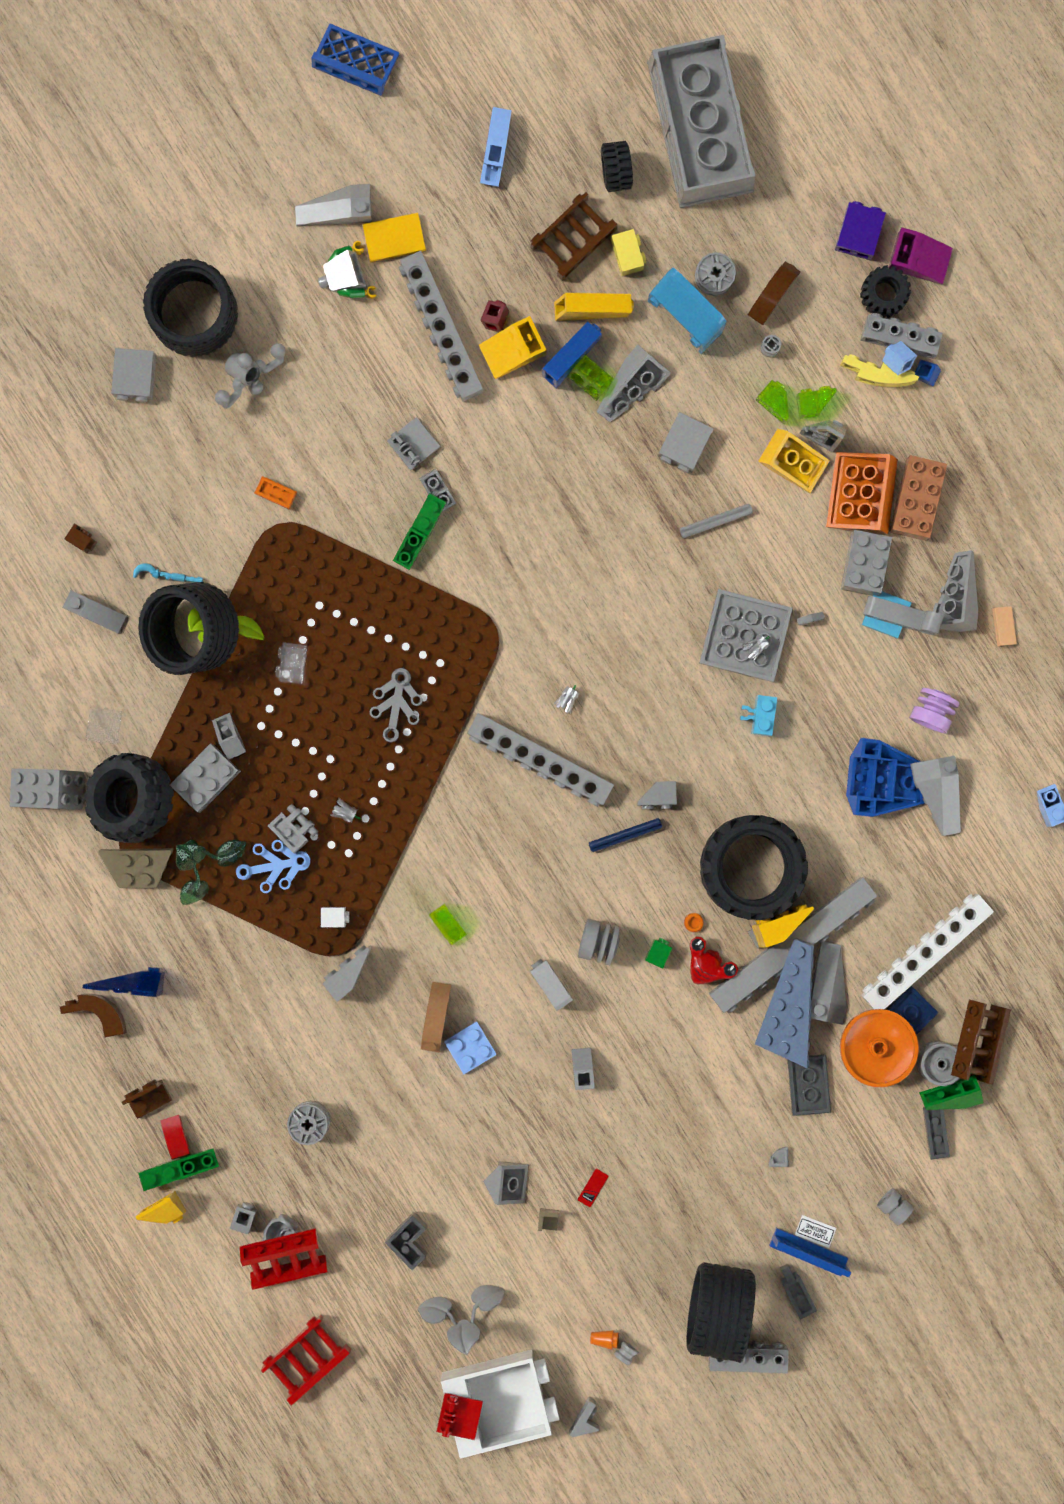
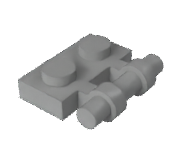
M291 804L287 808L291 814L286 817L281 812L268 827L295 854L308 842L304 835L309 832L312 836H315L318 830L314 827V823L311 820L308 821L302 815L303 812L299 808ZM295 820H298L302 825L299 830L292 824Z

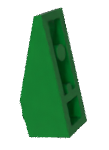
M975 1075L970 1076L969 1080L960 1079L947 1086H938L919 1092L926 1110L966 1109L984 1103Z

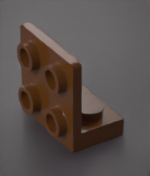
M154 1079L143 1085V1090L139 1091L137 1088L126 1094V1099L121 1103L123 1105L129 1103L138 1119L172 1101V1098L163 1081L156 1082Z

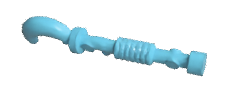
M147 563L138 565L133 572L134 578H137L140 572L148 571L155 579L165 577L167 580L171 578V580L181 582H203V577L194 578L188 577L185 574L159 572V569H155V567Z

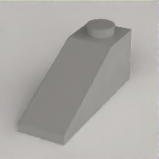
M71 590L62 607L118 634L127 616Z

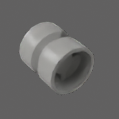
M894 1188L890 1189L877 1204V1207L884 1214H889V1219L897 1226L902 1224L914 1210V1207L907 1200H902V1195Z

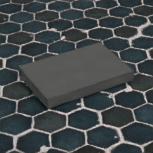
M826 1054L808 1056V1068L787 1059L792 1116L831 1113Z

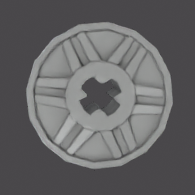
M718 252L709 253L700 260L696 267L695 282L698 288L707 295H722L730 289L735 280V265L725 254ZM713 271L719 273L717 278L715 275H711Z

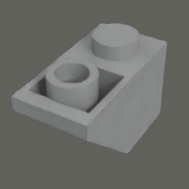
M676 781L655 782L639 799L637 806H642V809H653V805H661V809L672 808V805L677 804Z
M591 1048L571 1049L575 1090L595 1089Z

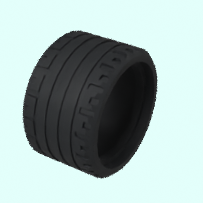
M180 259V261L175 260L165 264V267H161L153 274L154 276L149 280L146 286L147 290L144 292L143 309L150 328L171 351L174 350L177 354L200 357L204 354L214 353L216 349H220L228 342V338H231L235 331V325H237L238 306L230 286L216 268L204 261ZM189 281H199L211 285L220 294L221 307L216 321L209 329L197 335L184 336L171 332L164 326L162 307L166 296L172 289L179 284Z
M193 582L161 587L146 599L140 611L138 633L143 651L151 663L168 674L185 675L220 667L231 657L237 646L239 620L235 607L221 589L210 583ZM184 599L195 606L203 624V643L195 657L188 655L183 650L175 633L174 621L176 610Z
M706 1262L698 1266L691 1293L687 1322L686 1346L690 1354L705 1357L711 1356V1358H721L723 1360L729 1359L735 1362H739L744 1358L751 1334L755 1305L756 1281L755 1275L751 1270L737 1267L731 1268L730 1266H721L719 1264L713 1265Z

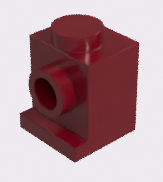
M488 300L481 317V322L485 329L496 332L504 330L503 326L509 314V309L502 301Z

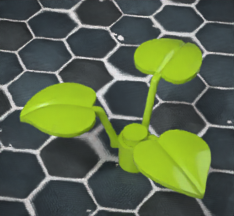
M194 608L188 615L189 632L199 631L198 639L203 643L204 630L199 612ZM246 616L237 617L240 635L253 639H264L261 628L253 619Z

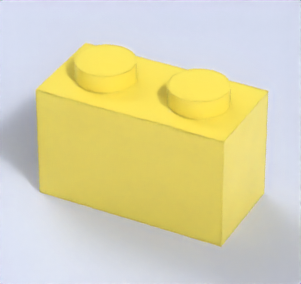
M634 229L612 235L611 242L621 276L642 271L644 264H646L644 252L641 253L639 249L641 245L639 235H635Z

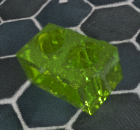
M586 355L582 357L567 376L596 401L614 380Z

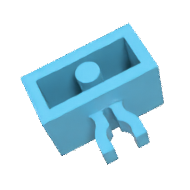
M757 695L754 709L742 705V710L754 713V715H748L747 717L740 716V720L743 721L753 720L751 734L772 736L777 697Z

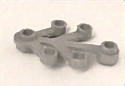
M403 668L396 669L392 673L391 681L373 691V696L380 700L384 698L386 692L395 687L393 696L379 706L370 709L371 717L379 718L382 712L392 706L389 727L383 732V737L388 742H395L399 737L396 727L400 707L408 717V722L411 725H416L419 722V716L413 713L402 697L403 688L411 697V703L414 706H420L423 699L410 685V673ZM401 674L405 676L402 682L398 681V676ZM377 690L382 691L381 697L375 695ZM414 697L420 698L418 704L413 702ZM374 709L379 710L378 716L372 715ZM413 715L417 717V721L414 723L410 721V717ZM393 731L395 736L389 738L388 732Z

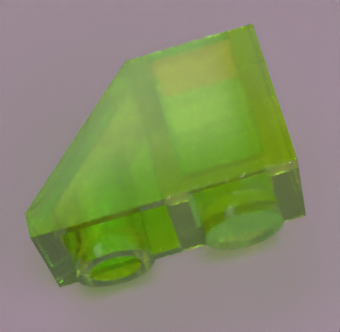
M823 386L816 391H812L811 388L801 390V393H798L796 396L799 419L818 417L837 392L836 388Z
M446 903L429 914L451 946L467 935Z

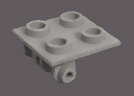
M417 417L398 432L395 431L391 438L387 440L410 470L440 447Z

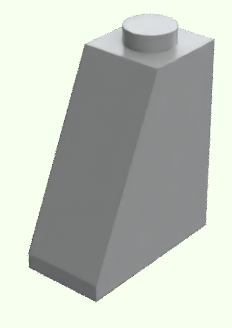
M540 959L531 965L533 969L530 972L556 1011L573 1001L571 995L547 960L542 962Z

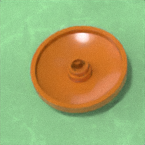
M870 1009L856 1015L846 1025L840 1039V1055L845 1068L856 1080L872 1087H888L905 1079L914 1068L918 1057V1040L912 1026L899 1014L886 1009Z

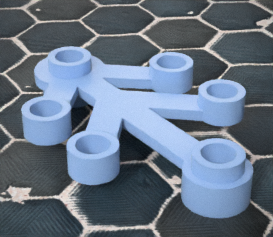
M275 840L272 843V849L274 851H281L290 858L288 860H281L266 850L264 845L255 844L253 847L254 854L261 855L272 863L252 867L242 864L237 867L236 875L239 879L246 880L252 874L272 871L266 882L260 885V890L263 893H269L282 870L291 867L287 876L279 881L280 888L288 889L298 871L309 867V855L303 851L294 854L281 840ZM276 842L281 843L280 849L274 847ZM257 846L262 847L261 853L256 852ZM299 857H302L304 859V863L302 865H299L297 863V859ZM242 868H245L247 870V874L245 876H242L240 874V870ZM283 880L288 881L289 884L287 887L282 886ZM264 884L270 886L268 891L263 890Z

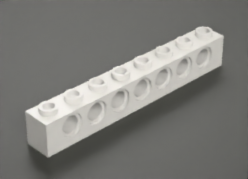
M979 894L968 895L963 900L964 904L960 908L955 907L949 912L950 917L945 921L943 919L934 926L936 929L933 932L924 934L917 946L912 945L906 950V956L902 959L900 957L891 964L892 968L889 971L884 970L877 976L878 980L873 985L869 983L862 990L864 993L861 996L872 1009H885L994 912ZM967 909H971L973 911V917L971 919H967L965 917V911ZM954 921L959 924V929L956 932H952L950 929ZM939 934H942L945 938L944 943L938 945L936 942V937ZM928 947L930 955L924 958L922 956V949ZM910 960L916 962V967L913 970L907 968V963ZM899 972L902 979L900 982L895 983L893 975ZM885 985L887 993L880 996L878 989L880 986Z

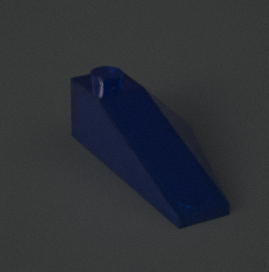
M148 967V970L83 984L82 988L99 991L113 990L115 993L131 992V995L158 997L163 994L165 972L160 971L158 967Z

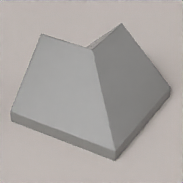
M499 1161L498 1167L483 1181L496 1205L525 1203L528 1164Z

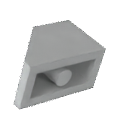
M230 713L212 720L219 744L228 760L246 752Z

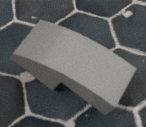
M436 469L419 478L428 494L432 493L447 502L443 511L456 504Z

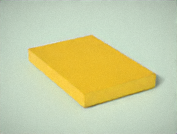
M418 213L362 224L370 263L426 251Z

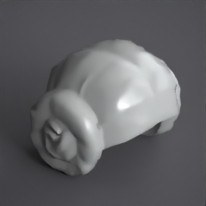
M280 1214L278 1218L272 1219L264 1230L262 1241L298 1233L297 1222L288 1215Z

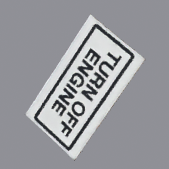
M802 1215L795 1235L829 1248L836 1228Z

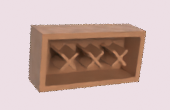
M912 455L906 459L889 530L890 533L923 541L930 539L947 468L946 463Z

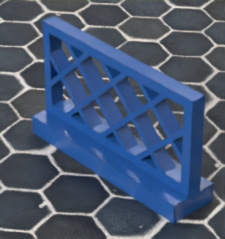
M329 24L317 51L311 57L312 68L382 96L384 86L399 57V52ZM331 31H334L341 38L331 41L329 35ZM353 39L357 41L358 46L348 48L346 41ZM343 43L346 50L336 53L334 45ZM369 46L374 48L376 53L366 56L364 48ZM331 47L332 55L325 56L321 54L323 49ZM361 50L363 57L353 60L351 53ZM348 54L351 61L347 63L340 62L338 57ZM389 54L393 58L391 61L383 63L381 56ZM378 57L380 65L371 67L368 60ZM366 62L368 69L363 71L357 69L356 64ZM383 68L385 75L381 79L376 77L373 72Z
M776 1227L769 1244L770 1247L836 1275L850 1277L851 1271L846 1266L848 1257Z

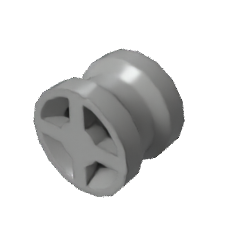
M622 1341L621 1348L616 1350L614 1355L620 1361L630 1366L632 1358L637 1356L639 1352L629 1343Z

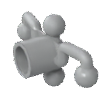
M279 343L274 344L271 347V355L276 359L267 365L262 360L252 361V357L247 353L241 354L238 352L232 354L225 363V371L234 378L232 384L234 392L229 395L227 391L220 390L215 394V401L222 405L223 408H230L241 396L242 389L245 386H248L251 394H261L263 384L258 381L260 374L268 373L283 363L285 347Z

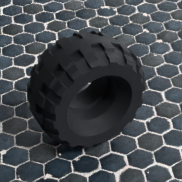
M134 753L112 755L105 759L103 763L97 765L93 770V776L89 777L87 781V792H84V800L87 805L85 807L86 815L91 818L90 823L96 831H99L107 839L123 843L144 842V839L152 838L160 832L159 828L165 826L169 820L168 814L172 812L173 804L171 802L174 796L173 788L169 784L171 782L170 777L156 760ZM135 783L138 788V800L134 811L129 814L126 808V795L129 788Z

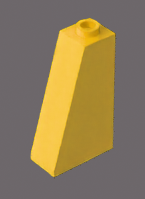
M564 293L554 302L555 321L627 317L634 309V302L631 300V294Z

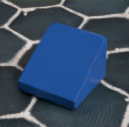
M920 360L915 370V375L919 376L918 380L934 386L941 369L937 364Z

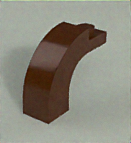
M785 261L768 282L747 315L761 325H764L801 271Z
M80 994L77 995L78 1003L74 999L65 1001V1005L60 1006L61 1014L85 1010L97 1015L103 1026L104 1038L127 1033L122 1013L113 1002L103 996Z

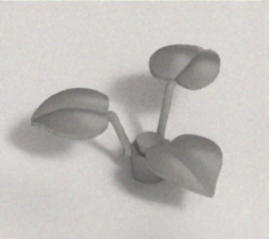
M483 1285L476 1288L471 1295L472 1302L475 1305L473 1306L470 1322L468 1320H461L457 1323L449 1312L452 1308L451 1302L443 1297L430 1298L424 1301L417 1310L421 1318L431 1324L442 1322L447 1315L454 1325L447 1332L449 1342L455 1349L468 1355L480 1337V1329L474 1324L476 1309L478 1307L481 1311L494 1309L502 1301L505 1291L503 1288L492 1285Z

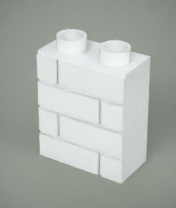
M527 1350L510 1356L442 1372L441 1385L443 1393L483 1401L475 1440L454 1436L460 1459L551 1435L550 1422L558 1421L560 1418L555 1397L544 1399L541 1384L550 1382L545 1358L535 1361L532 1350Z

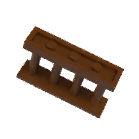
M587 192L583 195H577L572 201L573 204L542 234L537 233L531 240L532 251L540 247L558 266L557 276L562 281L617 230L618 224L613 219L609 222H604L586 203L588 200ZM579 208L599 227L600 231L595 236L591 235L572 216ZM565 221L585 239L586 244L582 248H577L558 229ZM552 233L572 253V258L568 261H563L545 242Z
M969 999L951 1075L969 1080L970 1074H974L977 1081L993 1085L1011 1009L991 1004L990 1010H986L987 1004ZM987 1017L986 1028L982 1029L983 1019ZM979 1036H983L981 1048L977 1047ZM979 1055L976 1067L972 1066L974 1056Z

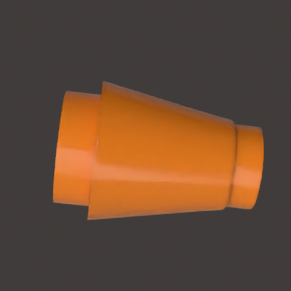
M614 1330L591 1332L590 1344L613 1350V1348H618L619 1333L614 1332Z

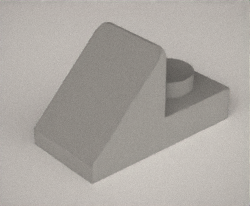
M588 1397L569 1430L570 1436L576 1437L599 1431V1425L588 1419H592L597 1411L594 1399Z

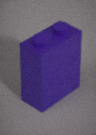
M849 202L835 251L871 261L886 212H883L878 207H866L861 202Z

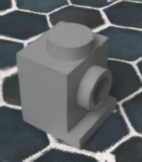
M243 1202L242 1205L238 1204L230 1229L245 1234L250 1233L257 1212L256 1209H253V1204ZM242 1213L248 1214V1219H243Z

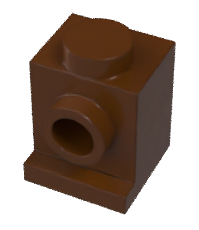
M74 523L64 539L85 553L92 551L97 544L91 538L92 534L83 528L80 531L81 527Z

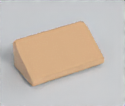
M1012 606L993 608L997 647L1017 644Z

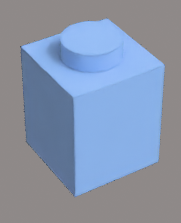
M900 341L886 348V354L882 361L894 373L900 375L911 369L917 355Z

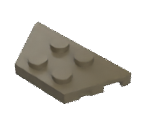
M173 848L100 849L99 855L119 888H157L161 881V876L167 867L170 855H172Z

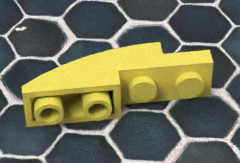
M851 354L849 356L845 355L840 366L857 373L856 381L874 386H908L915 384L919 378L912 370L897 375L884 362L879 369L876 364L872 362L864 363L859 360V357Z

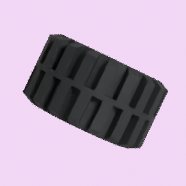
M626 140L603 143L601 147V161L605 188L608 192L632 189L633 171L628 143Z
M885 265L883 268L877 267L875 271L872 270L861 287L862 291L860 293V298H863L862 305L867 306L866 310L868 312L871 310L873 313L889 318L893 314H898L904 308L911 294V290H909L911 283L907 282L908 276H903L901 269L896 271V267L888 268V265ZM879 283L890 284L895 290V299L891 301L880 299L875 291L876 285Z

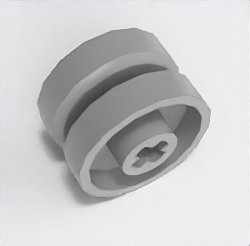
M934 1041L927 1043L921 1048L917 1057L919 1073L924 1079L935 1085L947 1086L953 1084L959 1079V1077L951 1075L957 1049L945 1042ZM942 1060V1062L940 1063L941 1067H939L938 1062Z

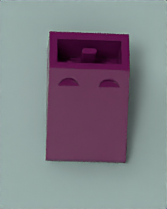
M901 227L897 234L888 268L894 266L896 271L901 269L903 271L902 274L943 285L953 248L923 233Z

